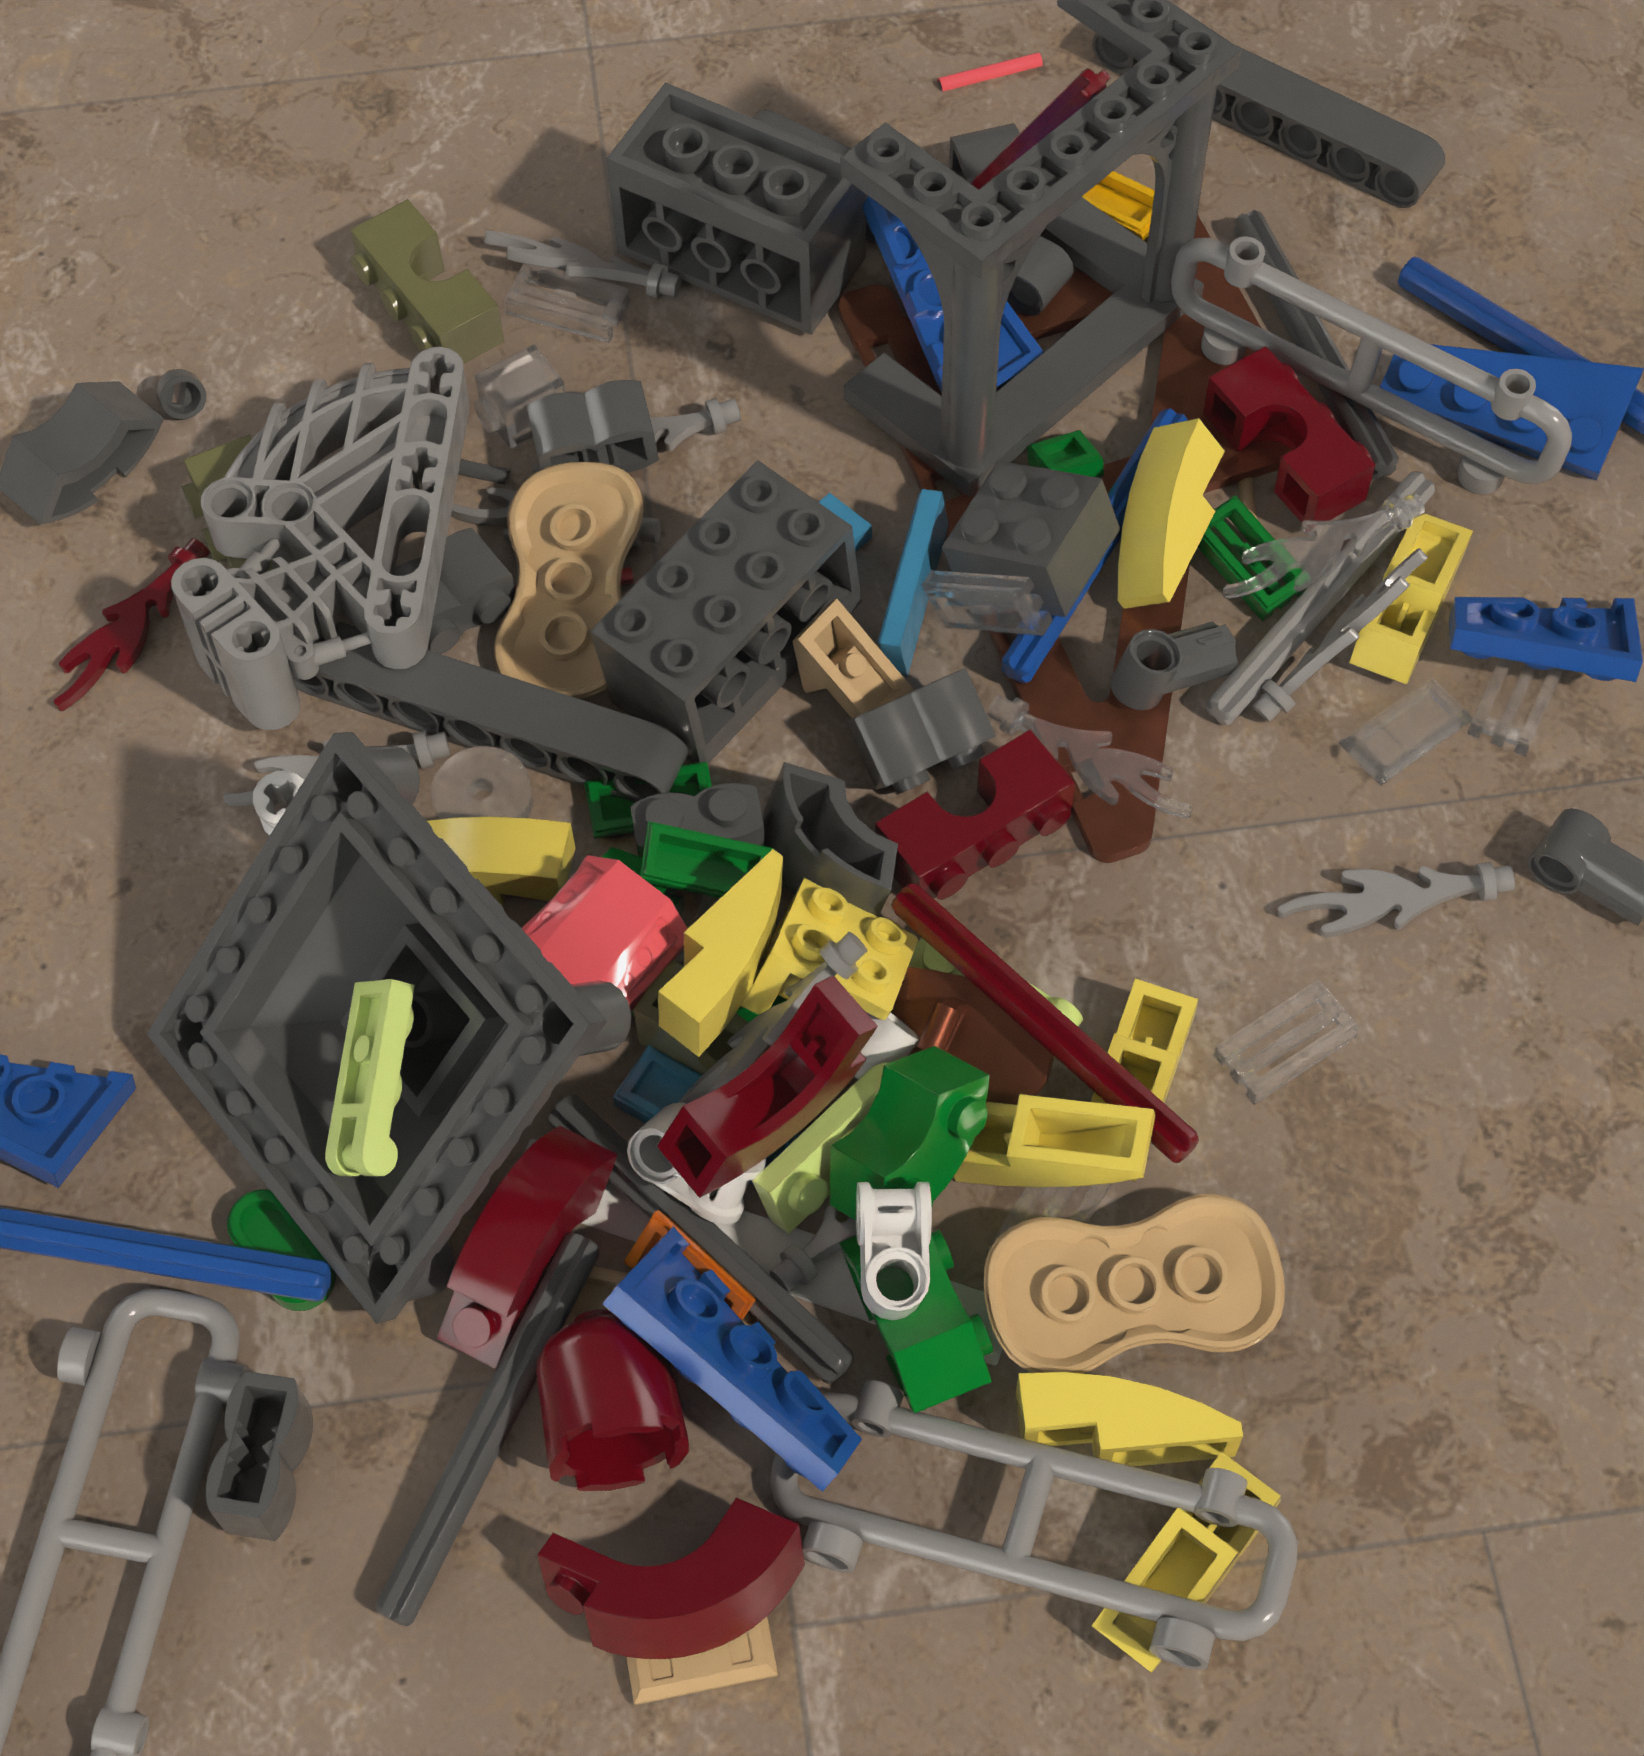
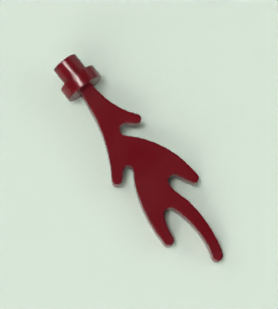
M191 538L183 548L176 546L168 555V560L172 565L164 573L131 597L102 610L105 619L111 623L104 625L87 636L59 662L63 672L70 673L79 664L90 659L85 670L75 683L54 699V704L59 711H64L72 706L94 686L116 653H119L116 662L117 668L123 674L128 672L137 660L146 642L150 622L149 609L152 606H157V610L163 618L169 616L170 605L174 596L171 588V579L175 571L183 563L192 559L207 558L210 555V551L203 543L195 538Z

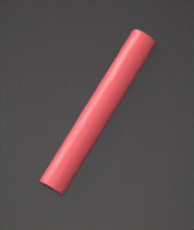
M1038 52L940 77L937 81L941 83L943 92L1043 66L1041 54Z

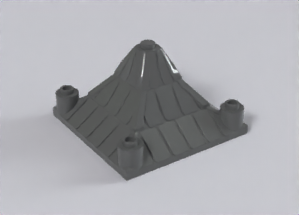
M353 732L333 733L150 1027L147 1035L375 1323L379 1324L396 1319L408 1301L441 1293L446 1288L455 1263L452 1248L447 1240L460 1224V1220L465 1212L470 1210L489 1183L490 1177L502 1165L519 1141L522 1132L534 1120L551 1096L557 1083L561 1082L578 1056L613 1050L625 1041L630 1030L631 1012L628 1000L623 992L611 982L599 980L570 984L553 963L546 960L538 946L515 920L509 918L504 908L485 886L471 875L467 866L446 842L433 832L431 825L412 805L419 792L420 776L417 764L410 753L401 747L365 746ZM386 979L413 984L415 987L411 1007L414 1013V1021L411 1032L405 1041L400 1070L402 1092L398 1103L394 1107L389 1135L398 1150L397 1163L394 1169L385 1176H338L328 1168L325 1160V1151L355 982Z

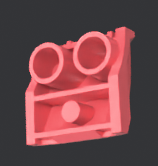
M590 855L584 858L578 870L555 897L522 927L523 931L541 950L546 960L552 962L570 984L599 980L611 982L623 992L628 1000L630 1012L635 1008L649 986L670 962L684 950V932L688 929L671 899L620 860Z

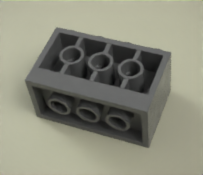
M666 82L606 158L617 251L651 267L654 263L665 265L668 267V272L681 275L684 281L811 335L866 258V216L862 209V205L866 200V194L841 176L840 157L843 156L842 154Z
M757 460L590 630L612 703L630 716L674 731L685 740L689 747L686 759L693 764L701 762L709 764L798 670L793 640L831 600L837 598L850 614L862 602L852 526Z

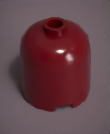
M605 1309L586 1311L578 1315L573 1322L550 1336L537 1358L536 1373L550 1477L553 1481H559L563 1476L567 1475L575 1477L577 1490L611 1491L644 1483L643 1469L656 1465L665 1459L670 1469L680 1465L689 1453V1440L669 1360L635 1331L627 1328L614 1313Z

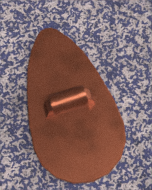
M908 967L891 1013L903 1021L920 1038L909 1055L936 1046L989 1074L986 1102L1017 1105L1019 1094L1039 1095L1049 1080L1054 1056L966 977L937 970Z

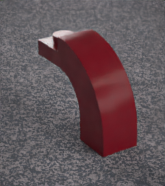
M834 975L814 984L785 1030L770 1048L747 1069L726 1084L683 1105L657 1147L699 1198L722 1187L747 1172L784 1145L812 1121L842 1091L867 1060L861 1053V1050L877 1029V1024Z
M558 1126L540 1137L523 1153L494 1191L460 1252L446 1286L454 1290L437 1339L494 1369L497 1368L527 1310L532 1294L544 1269L561 1244L564 1236L577 1225L596 1214L618 1154L562 1126Z
M735 1498L714 1532L699 1548L689 1555L670 1563L655 1566L625 1564L556 1533L551 1534L537 1554L547 1595L559 1608L570 1614L582 1615L585 1612L593 1647L609 1653L640 1659L686 1657L720 1647L754 1628L777 1607L805 1566L799 1524L739 1498Z

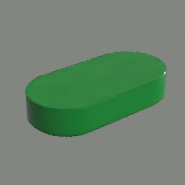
M259 1189L251 1191L239 1198L230 1209L227 1218V1230L235 1246L326 1261L271 1190ZM330 1266V1277L332 1278L330 1289L327 1290L324 1299L318 1302L270 1295L280 1306L288 1310L306 1311L313 1309L323 1303L331 1294L336 1281V1272Z

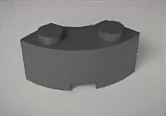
M119 381L76 383L65 404L51 419L32 431L13 435L0 471V490L39 524L52 523L75 515L99 501L93 493L107 483L118 471L125 477L130 474L153 443L164 418Z
M784 762L762 817L765 847L774 848L776 852L783 856L782 881L795 895L803 879L806 878L823 888L837 891L848 903L879 917L892 889L898 844L874 833L857 818L846 799L845 780Z

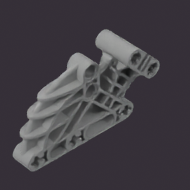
M444 347L428 348L413 358L410 368L390 369L376 372L374 363H364L358 377L339 382L330 387H327L325 379H315L308 397L287 410L285 403H274L265 427L239 453L225 477L212 482L204 490L201 496V508L216 550L224 556L247 560L240 568L227 570L216 560L208 558L192 559L183 563L175 571L171 579V588L199 666L215 684L220 682L223 693L227 697L231 695L234 705L257 728L277 730L288 726L294 721L300 711V698L293 677L301 680L310 679L318 673L319 665L347 657V651L371 644L377 661L385 667L392 669L409 668L416 665L425 656L429 644L470 409L463 360L455 351ZM344 446L343 450L318 465L319 461L325 456ZM383 507L374 559L372 560L345 531ZM413 532H425V542L419 567L408 575H394L398 549L402 539ZM269 560H271L273 570L264 573L270 567ZM345 615L362 634L341 640L340 636H337L335 625ZM322 638H324V639L326 640V641H323V642L318 643Z

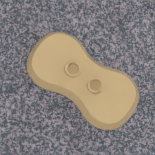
M597 462L563 463L535 472L516 491L509 506L507 527L517 561V586L511 605L495 637L493 657L497 673L578 699L592 696L607 688L590 630L622 599L620 583L624 560L640 529L644 512L640 489L634 478L625 470L613 465Z
M1216 1194L1189 1196L1170 1204L1141 1221L1118 1226H1098L1057 1217H1040L1026 1220L1009 1228L997 1238L988 1252L984 1268V1295L989 1320L995 1336L1011 1360L1023 1369L1033 1373L1071 1372L1083 1374L1128 1349L1156 1343L1177 1344L1210 1352L1239 1351L1256 1344L1273 1331L1281 1318L1284 1306L1285 1284L1279 1252L1267 1225L1258 1213L1245 1203L1228 1196Z

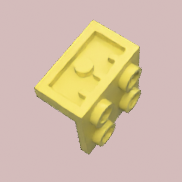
M804 878L773 933L765 961L741 1006L760 1015L772 1006L777 995L788 1000L789 997L785 994V990L799 982L800 979L805 978L825 961L820 954V949L830 940L837 943L848 932H851L861 940L867 948V952L855 963L858 970L849 979H844L838 974L835 977L865 1012L878 1019L886 1020L893 1009L918 938L904 930L893 920L866 912L848 903L837 891L823 888Z

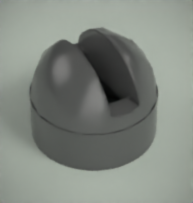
M184 369L168 370L160 377L156 386L157 399L160 405L173 418L188 419L194 417L205 405V388L198 377L190 371ZM180 382V403L172 402L174 384Z

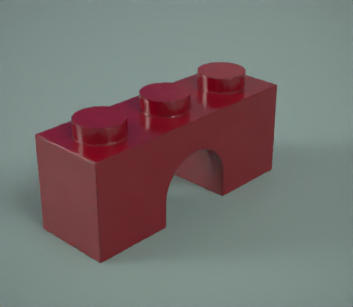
M1266 346L1209 377L1203 414L1237 452L1260 441H1276L1288 446L1292 450L1281 456L1274 493L1309 532L1366 500L1376 465L1372 461L1370 453L1363 444L1352 440L1335 421L1328 406L1323 402H1317L1300 384L1294 370L1288 364L1281 363Z
M1031 729L979 760L977 792L989 806L985 811L968 817L950 814L943 810L927 791L875 823V833L898 844L893 877L902 888L910 883H915L933 899L937 897V899L943 900L958 892L965 885L968 877L989 865V867L995 868L1007 862L1015 855L1019 846L1038 834L1048 836L1059 830L1072 813L1075 782Z

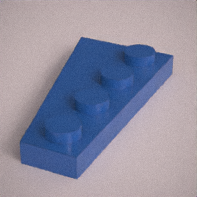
M868 196L862 205V209L942 394L944 316L933 275L918 245L902 221ZM1007 301L1000 328L996 391L1006 385L1044 353Z
M1431 344L1498 378L1509 369H1521L1531 374L1536 382V389L1533 395L1557 408L1567 419L1572 431L1571 447L1561 468L1594 480L1598 479L1644 368ZM1395 354L1393 355L1380 385L1381 388L1487 441L1539 459L1547 441L1546 433L1539 426L1522 417L1512 421L1504 420L1492 411L1490 401Z
M673 1226L615 1287L603 1302V1305L614 1313L627 1328L635 1331L669 1360L681 1376L697 1384L724 1407L736 1423L752 1431L779 1454L791 1470L807 1478L823 1492L839 1474L862 1438L802 1371L787 1372L777 1361V1352L774 1347L776 1341L759 1322L750 1326L744 1324L723 1300L730 1292V1289L712 1269L703 1273V1275L698 1272L683 1255V1251L689 1243Z

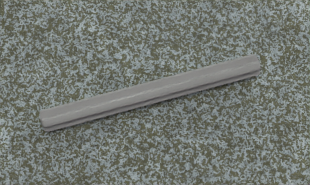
M1414 471L1409 473L1206 702V710L1210 715L1214 716L1223 725L1232 724L1262 690L1261 687L1276 674L1410 522L1416 511H1419L1435 493V485L1432 481L1426 479L1421 472Z

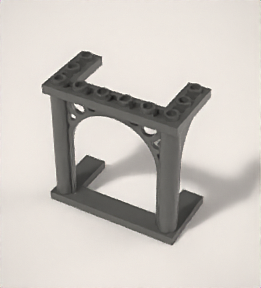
M1169 0L1057 1L1059 8L1130 55L1138 63L980 190L886 122L840 157L841 176L897 216L913 237L933 275L944 316L942 396L886 353H882L844 384V400L968 497H971L980 489L998 460L1011 463L1027 449V446H1030L1185 314L1176 304L1171 293V276L1175 257L1181 246L1194 239L1217 85L1239 68L1242 49ZM1137 154L1149 155L1155 168V192L1148 244L1082 197L1129 157ZM1039 236L1060 246L1069 255L1075 267L1109 290L1113 295L996 392L1000 328L1004 307L1023 262ZM1195 278L1194 287L1196 292L1202 297L1204 284Z

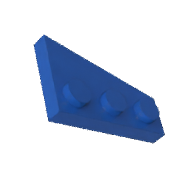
M1524 597L1454 598L1449 615L1450 649L1462 651L1470 657L1477 659L1497 657L1514 660L1539 670L1559 668L1576 671L1601 681L1621 679L1636 682L1643 663L1634 598H1614L1611 608H1586L1587 602L1584 598H1562L1558 608H1538L1532 601Z
M0 1054V1160L59 1188L135 1091L136 1085L133 1074L109 1071L107 1077L76 1073L74 1065L50 1062L48 1068L10 1063L7 1055Z

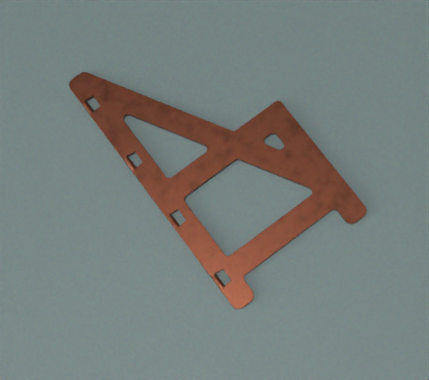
M1197 215L1194 238H1211L1200 217ZM1198 262L1195 278L1204 284L1202 298L1261 328L1239 287L1231 285L1225 279L1224 270L1207 262ZM1080 270L1073 272L1072 277L1037 316H1027L1017 311L1015 313L1033 338L1038 340L1071 330L1112 296L1113 293ZM877 284L845 293L839 300V317L864 367L876 359L871 347L875 348L888 344L897 363L941 395L911 321L902 314L890 289ZM1184 314L1164 332L1151 425L1160 411L1171 408L1176 413L1184 414L1188 420L1199 418L1221 445L1225 452L1204 493L1236 484L1245 478H1255L1277 471L1281 456L1292 451L1288 446L1276 441H1260L1237 452L1203 414L1209 377L1230 365L1214 363L1203 354L1201 340L1205 326ZM1247 348L1243 358L1254 353L1255 351ZM899 443L920 490L939 491L934 481L945 478ZM1131 456L1104 464V476L1098 478H1102L1107 494ZM957 488L960 496L945 502L949 526L944 542L977 492L968 497ZM1190 563L1170 602L1123 608L1113 672L1136 633L1148 629L1163 631L1166 634L1181 631ZM971 598L984 627L986 626L1002 664V658L1011 646V643L1001 622L1019 618L1023 626L1032 611ZM1057 638L1031 681L1021 684L1013 678L1008 679L1034 734L1075 782L1072 815L1089 852L1100 862H1116L1146 851L1151 843L1172 692L1164 694L1158 705L1148 710H1137L1127 707L1115 697L1112 689H1110L1109 697L1105 701L1094 702L1086 696L1059 638ZM1090 768L1101 791L1083 798L1072 772Z

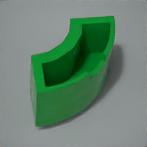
M936 1046L885 1064L880 1089L868 1114L850 1134L831 1145L830 1205L856 1221L858 1182H869L872 1189H914L917 1182H929L932 1207L933 1201L954 1177L967 1156L975 1137L986 1124L988 1112L985 1105L990 1075Z
M939 1229L931 1232L929 1244L930 1283L928 1292L913 1313L906 1318L898 1320L878 1317L868 1309L863 1301L861 1292L860 1245H858L857 1235L839 1242L869 1321H875L890 1355L885 1356L886 1361L914 1414L992 1382L984 1356L993 1353L990 1337L978 1314L968 1316L950 1282L946 1271L954 1268V1263L948 1245ZM884 1268L877 1273V1287L881 1294L889 1300L902 1301L913 1295L914 1286L912 1279L901 1268Z

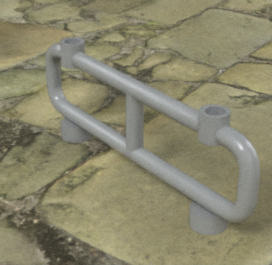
M1239 237L1230 246L1211 238H1194L1184 243L1175 257L1171 276V293L1176 304L1187 316L1205 326L1201 340V349L1210 361L1221 365L1234 364L1244 357L1247 348L1256 352L1266 346L1281 363L1288 364L1295 372L1461 454L1462 458L1457 468L1458 480L1464 488L1476 494L1495 492L1500 488L1505 477L1524 484H1539L1551 480L1560 471L1571 447L1572 431L1567 419L1557 408L1533 395L1536 389V382L1528 372L1521 369H1509L1498 378L1264 263V246L1255 238ZM1198 262H1207L1223 269L1225 279L1235 287L1247 288L1255 285L1360 337L1361 340L1351 371L1349 372L1203 299L1194 287ZM1382 350L1393 353L1490 401L1492 411L1504 420L1512 421L1522 417L1539 426L1547 436V441L1539 459H1524L1373 384L1372 380Z
M144 1289L128 1295L113 1308L102 1332L73 1326L67 1331L63 1339L57 1363L58 1380L60 1382L82 1385L85 1388L0 1656V1756L2 1755L65 1548L147 1563L105 1707L98 1714L91 1738V1756H141L148 1736L149 1716L134 1712L223 1404L227 1405L234 1385L245 1371H249L247 1365L235 1363L239 1349L240 1332L234 1316L220 1302L205 1296L168 1289ZM149 1316H160L204 1325L212 1336V1345L208 1358L203 1360L197 1375L195 1386L196 1399L156 1535L74 1519L131 1332L140 1320Z
M865 1381L860 1396L836 1392L822 1394L847 1423L852 1424L855 1428L866 1434L883 1438L890 1437L892 1434L1026 1469L1002 1549L809 1497L799 1488L798 1474L788 1467L779 1454H775L772 1463L770 1488L774 1502L786 1517L808 1527L802 1544L803 1555L805 1559L818 1566L837 1572H854L863 1542L1152 1620L1157 1623L1150 1645V1652L1165 1662L1187 1669L1204 1670L1208 1668L1215 1638L1246 1641L1262 1636L1278 1622L1287 1604L1297 1564L1298 1541L1291 1523L1276 1507L1259 1499L1245 1496L1248 1482L1244 1477L1235 1472L1221 1468H1208L1204 1472L1202 1484L921 1412L914 1414L912 1410L900 1407L904 1395L899 1389L880 1381ZM1053 1477L1173 1508H1181L1184 1511L1194 1513L1203 1521L1217 1526L1234 1527L1238 1524L1261 1532L1268 1543V1555L1258 1595L1254 1603L1240 1611L1228 1610L1031 1557Z

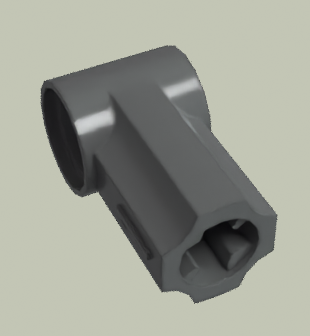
M1213 621L1170 634L1154 629L1142 630L1133 636L1111 676L1110 686L1113 694L1121 703L1129 708L1148 710L1157 706L1166 693L1230 675L1238 664L1235 651L1236 640L1226 624L1219 626Z
M1565 809L1560 813L1528 858V867L1531 873L1539 882L1556 892L1569 894L1575 893L1578 890L1638 926L1644 919V861L1612 843L1608 829L1593 815L1583 810Z

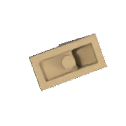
M837 598L831 600L793 640L803 690L809 693L826 688L851 718L914 691L911 685Z

